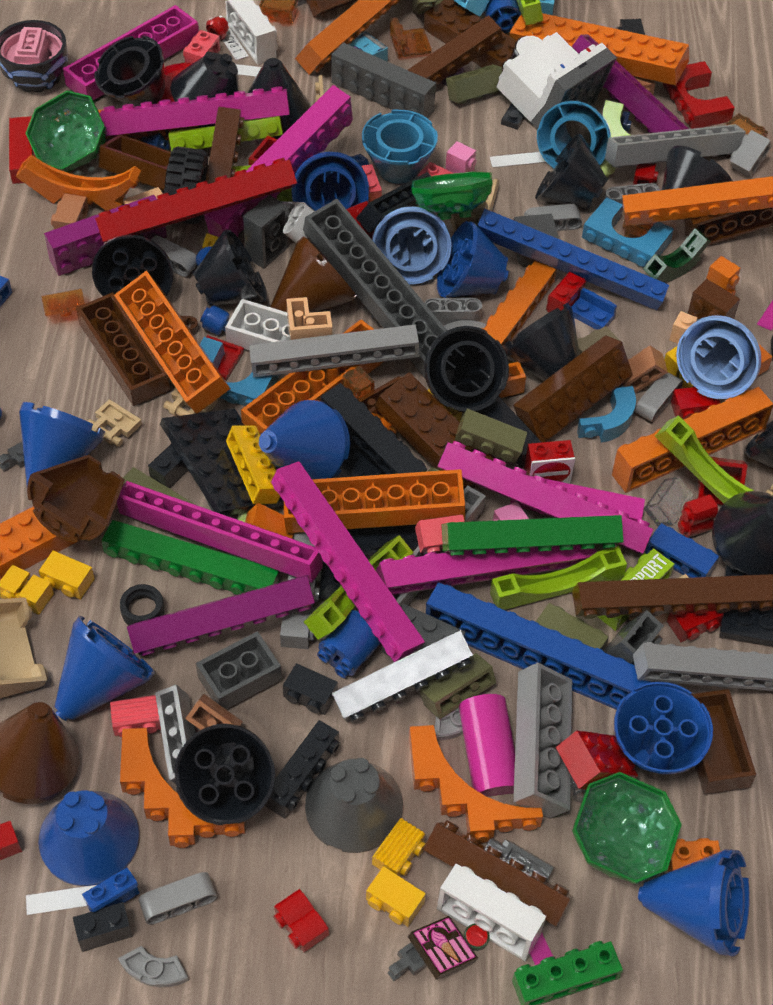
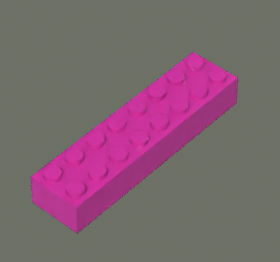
M174 5L64 67L63 72L66 86L76 93L89 95L95 100L104 95L95 82V71L99 67L98 61L110 46L130 36L134 38L147 36L159 44L163 51L164 59L190 44L192 38L199 32L198 21Z

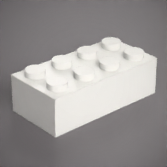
M225 0L228 26L256 64L259 65L270 58H276V51L278 50L276 43L277 30L275 26L270 24L268 17L264 16L261 12L260 7L253 0Z
M241 299L225 327L226 342L241 346L246 350H250L249 345L290 340L287 312L245 299Z
M455 864L440 888L437 904L439 911L466 927L476 923L481 929L489 931L490 941L524 961L527 960L540 938L546 916L543 915L540 909L535 906L526 905L515 894L502 891L497 888L494 882L488 879L483 880L475 875L470 868L466 866L461 867L458 864Z

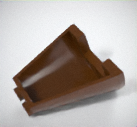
M86 455L32 473L28 480L27 495L28 500H32L35 508L33 513L36 518L51 533L72 542H79L80 540L89 541L99 536L108 526L125 479L114 471L110 473L104 472L98 460L90 455Z

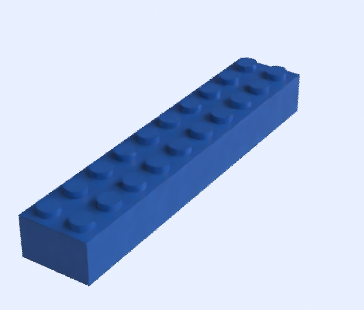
M438 582L426 603V614L466 632L465 640L468 646L521 669H525L535 663H540L572 679V691L617 710L623 697H626L634 688L652 682L638 680L635 665L628 663L623 658L611 656L599 648H592L583 644L578 639H571L562 635L557 630L545 628L535 621L526 620L514 612L505 611L490 602L486 603L477 599L474 595L460 592L450 585Z

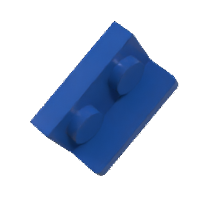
M583 288L580 292V298L571 308L575 319L599 330L605 326L608 327L613 321L617 305Z
M125 868L82 893V896L89 911L96 912L99 909L126 902L140 894L137 888L138 883L129 869Z

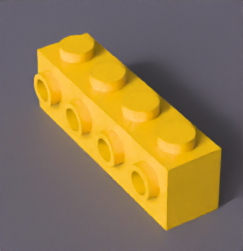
M232 426L226 443L252 503L277 504L280 495L274 490L271 483L276 473V467L259 447L260 434L257 427Z

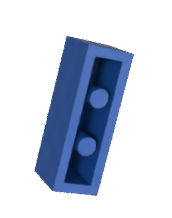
M662 523L649 539L645 553L648 554L654 548L674 563L673 570L682 575L686 574L689 578L709 577L719 559V555L715 554L711 549L699 545L693 539L683 536L673 528L667 527Z

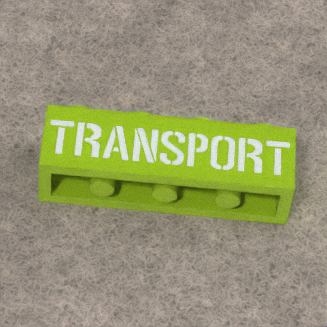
M653 548L648 554L644 553L639 558L634 568L632 566L629 567L621 580L668 579L672 574L674 563ZM629 614L620 615L615 618H607L606 615L598 616V618L616 631L629 618Z

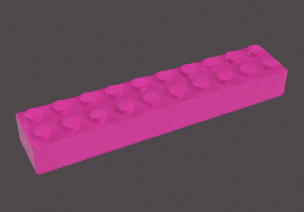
M332 85L246 172L253 171L254 166L264 163L266 166H270L274 160L284 158L285 161L290 160L295 175L303 162L323 152L333 139L335 140L340 132L352 123L351 97ZM280 192L273 193V194H270V195L273 196L274 198H277V195H278ZM267 196L204 214L209 234L219 237L224 230L228 229L233 231L238 237V234L244 229L243 216L245 213L253 209L260 200Z

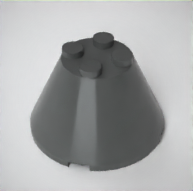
M365 758L348 759L329 766L316 776L311 788L307 791L305 813L311 830L324 844L342 849V852L361 853L373 850L382 844L399 819L402 818L403 799L397 783L384 769L368 762Z

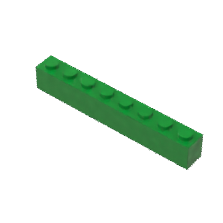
M622 515L450 522L441 524L443 552L450 551V556L464 555V551L472 550L473 555L486 554V550L494 549L495 554L508 553V549L516 548L517 553L530 552V548L538 547L539 552L552 551V547L559 546L560 550H573V546L581 545V549H595V545L602 544V548H616V543L624 542Z
M115 520L111 521L101 540L104 553L110 557H119L133 564L146 565L150 569H159L173 576H182L196 583H205L215 589H225L235 595L280 582L279 571L273 568Z

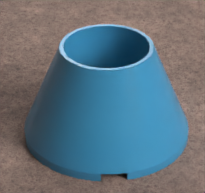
M565 101L550 108L542 117L537 129V144L544 160L552 168H555L558 164L555 161L556 158L572 140L566 128V121L573 120L584 124L591 134V143L587 144L597 162L601 165L605 160L608 138L611 137L609 126L602 114L591 105L580 101Z
M391 110V113L384 115L379 113L369 119L362 130L363 146L380 176L386 181L396 184L407 183L416 178L435 150L438 141V133L433 128L432 122L425 116L409 110Z

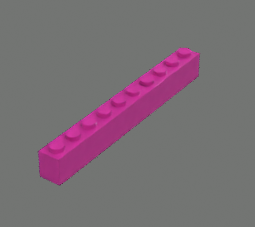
M273 87L271 91L255 89L253 93L246 94L245 91L234 92V95L229 96L226 93H219L212 98H208V95L197 96L195 100H189V97L179 98L178 102H171V100L159 101L160 104L143 102L141 106L135 107L133 104L122 105V108L115 109V106L104 107V110L100 112L106 127V136L214 124L216 123L218 107L240 109L241 117H244V120L289 115L290 109L287 89Z
M454 441L453 444L447 443L437 466L438 469L443 471L462 469V479L554 518L622 515L624 542L616 544L639 554L644 553L653 531L649 527L650 523L641 519H637V521L628 518L629 514L617 510L616 513L607 510L608 505L598 501L593 504L587 501V496L576 492L574 496L567 493L568 489L561 485L555 484L554 487L546 484L547 480L540 476L529 477L526 475L527 471L521 468L514 467V469L506 467V462L497 458L491 461L485 458L486 454L474 449L473 452L465 450L466 446L457 441Z
M296 462L278 468L271 481L274 490L279 493L286 507L296 518L298 525L303 528L310 542L316 547L323 561L333 572L335 579L340 582L348 598L353 601L360 615L366 620L373 634L385 648L386 653L396 662L419 651L425 641L302 464Z
M126 481L122 486L117 500L119 513L295 577L308 575L309 582L314 581L323 567L322 557L314 546Z
M581 545L573 546V550H560L559 546L552 547V551L539 552L538 547L530 548V552L517 553L516 548L508 549V553L495 554L494 549L486 550V554L473 555L472 550L464 551V555L450 556V551L441 554L430 552L420 557L409 555L399 560H394L393 558L385 559L379 563L376 572L391 594L396 595L435 589L438 582L444 585L455 586L488 581L512 573L527 575L565 569L589 558L597 551L596 548L581 549Z

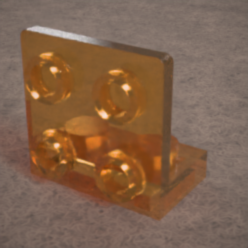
M390 18V37L398 58L432 53L424 28L403 31V26L399 24L398 18Z

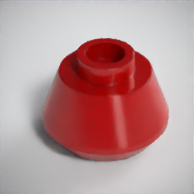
M223 17L212 18L206 22V30L209 33L219 35V40H224L229 30L228 21Z

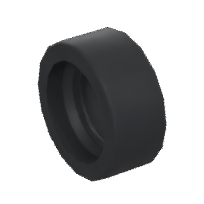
M138 584L127 589L120 599V611L124 622L130 625L163 616L164 602L160 591L147 584ZM148 598L155 602L156 607L147 615L137 616L130 613L129 605L137 599Z

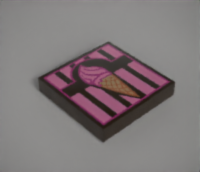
M450 916L416 929L408 935L409 940L436 980L474 963L478 958Z

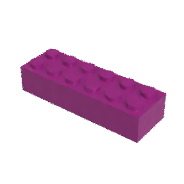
M151 195L128 204H130L131 207H134L138 205V201L144 199L154 201L157 200V198L155 197V195ZM119 207L111 209L110 212L114 213L119 211ZM99 214L44 233L49 260L58 276L93 264L97 251L104 244L95 218L99 217ZM166 226L138 235H144L150 240L155 235L166 238Z

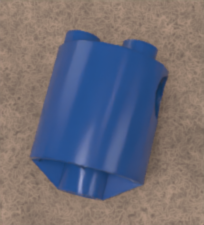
M490 0L484 14L485 17L489 15L500 26L501 31L506 34L511 31L521 12L516 0Z
M351 610L347 618L319 643L318 648L320 651L317 653V656L321 661L329 663L334 667L338 676L346 678L347 675L352 676L356 673L358 667L381 645V642L373 634L372 629L360 613L356 610Z

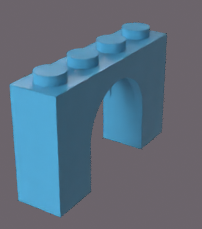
M606 197L585 222L582 238L642 267L648 263L654 254L661 255L671 243L674 228L661 222H656L648 233L642 237L627 238L621 236L613 227L621 219L623 204Z
M203 337L200 345L218 369L221 359L225 354L223 343ZM252 372L242 381L226 382L231 389L219 398L225 399L232 404L237 403L246 406L276 384L280 374L253 378Z

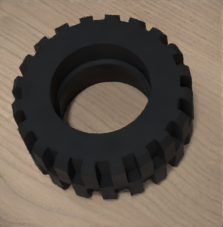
M173 148L169 157L164 193H169V196L177 194L176 190L188 187L190 190L196 188V184L206 181L208 154L200 149ZM197 216L181 222L196 224L200 222L201 216Z

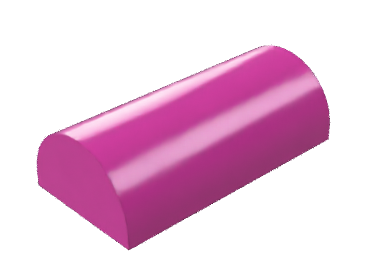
M483 694L470 697L459 704V712L472 788L487 797L513 794L515 747L506 698L499 694Z

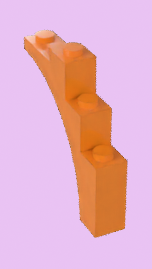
M30 155L21 164L15 177L53 204L62 199L64 193L84 196L87 198L89 205L94 202L105 211L124 205L123 200L129 189L135 188L139 183L140 179L138 176L141 170L134 166L126 172L115 176L85 177L58 170Z
M434 725L410 726L409 743L414 790L431 791L438 788L441 815L457 817L465 814L467 833H471L481 839L480 843H485L492 839L495 830L509 832L513 829L523 828L526 831H531L541 827L543 819L542 808L518 807L504 804L481 794L461 779L444 758L437 742Z
M147 728L122 730L120 772L122 792L133 795L144 792L146 819L162 821L165 818H169L168 838L170 846L186 848L189 845H195V836L197 835L210 838L214 835L225 834L228 837H235L239 834H245V821L238 824L216 825L192 814L183 804L178 793L163 779L155 766L150 753Z

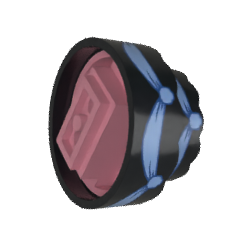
M25 20L14 23L0 32V70L6 78L13 81L17 88L25 92L33 91L39 93L49 90L59 83L63 68L68 64V51L65 34L58 26L42 20Z

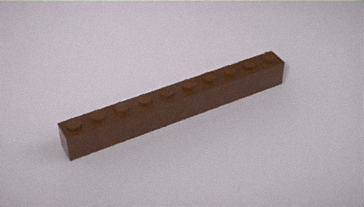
M773 574L578 582L572 590L576 617L584 616L585 619H593L605 615L607 618H615L628 614L630 617H637L646 610L653 616H660L664 613L681 615L686 612L703 614L708 611L725 613L730 610L747 612L751 609L769 611L773 609Z

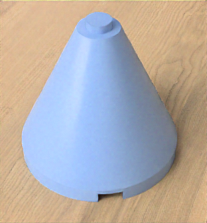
M403 207L392 211L379 222L372 237V241L408 284H420L433 279L435 274L445 268L451 254V238L447 226L438 215L420 207Z
M708 316L699 319L684 332L678 342L676 358L679 371L687 383L690 382L698 389L697 392L704 396L715 399H728L738 396L753 384L759 374L761 351L756 338L745 325L730 317Z

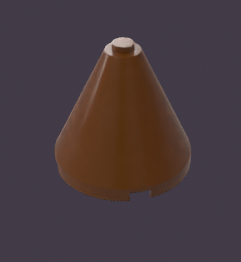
M305 236L301 237L296 243L270 307L287 312V299L307 297L309 313L352 302L357 297L355 292Z
M36 702L0 722V792L3 793V798L23 804L43 803L60 796L62 791L69 784H72L76 777L79 766L78 747L52 708L46 703Z

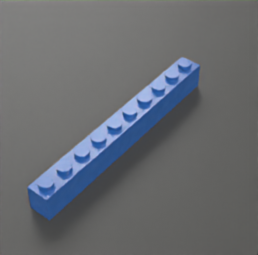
M484 209L477 225L492 243L567 274L572 272L591 284L654 310H658L669 287V284L487 209Z

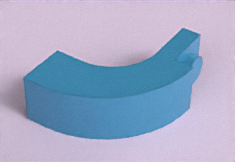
M633 386L615 388L612 391L610 403L613 411L600 417L579 419L577 428L578 438L599 436L602 443L621 436L629 428L636 406V395Z

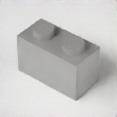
M751 130L748 135L746 134L743 137L739 149L732 153L730 157L732 168L751 178L772 148L771 140Z

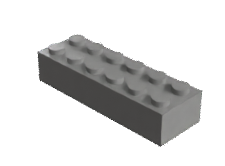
M535 663L518 672L513 803L522 807L542 808L543 816L552 818L570 810L571 774L556 747L571 735L572 679L540 663Z

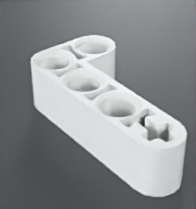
M283 202L287 205L288 221L283 228V233L295 243L303 236L308 238L307 234L303 231L304 220L306 216L315 211L304 202Z

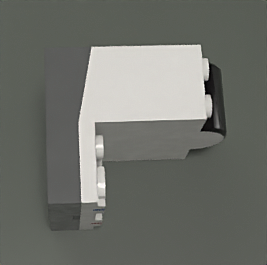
M557 32L551 36H546L543 40L535 36H524L516 41L509 60L503 65L504 69L499 76L497 88L538 129L544 114L556 104L565 101H580L593 106L617 57L603 43L597 46L592 44L578 54Z

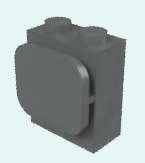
M552 213L514 217L516 222L559 239ZM516 252L521 266L527 267L535 261Z
M646 610L624 625L604 649V652L614 657L623 658L628 663L635 665L633 654L643 643L653 642L654 644H660L663 638L660 635H656L664 625Z

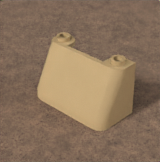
M26 598L0 599V698L44 686L48 679L47 669L42 664H34L25 628L32 617V610L28 606Z

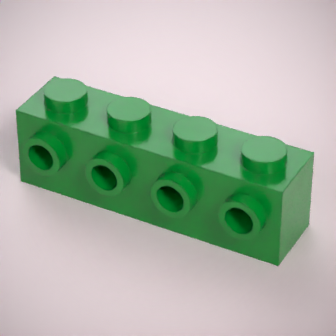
M597 941L589 945L588 949L585 950L572 949L566 952L563 957L557 959L552 956L543 959L540 964L532 967L530 964L520 966L513 974L512 983L521 1005H541L618 980L621 977L623 968L612 942L603 943V941Z

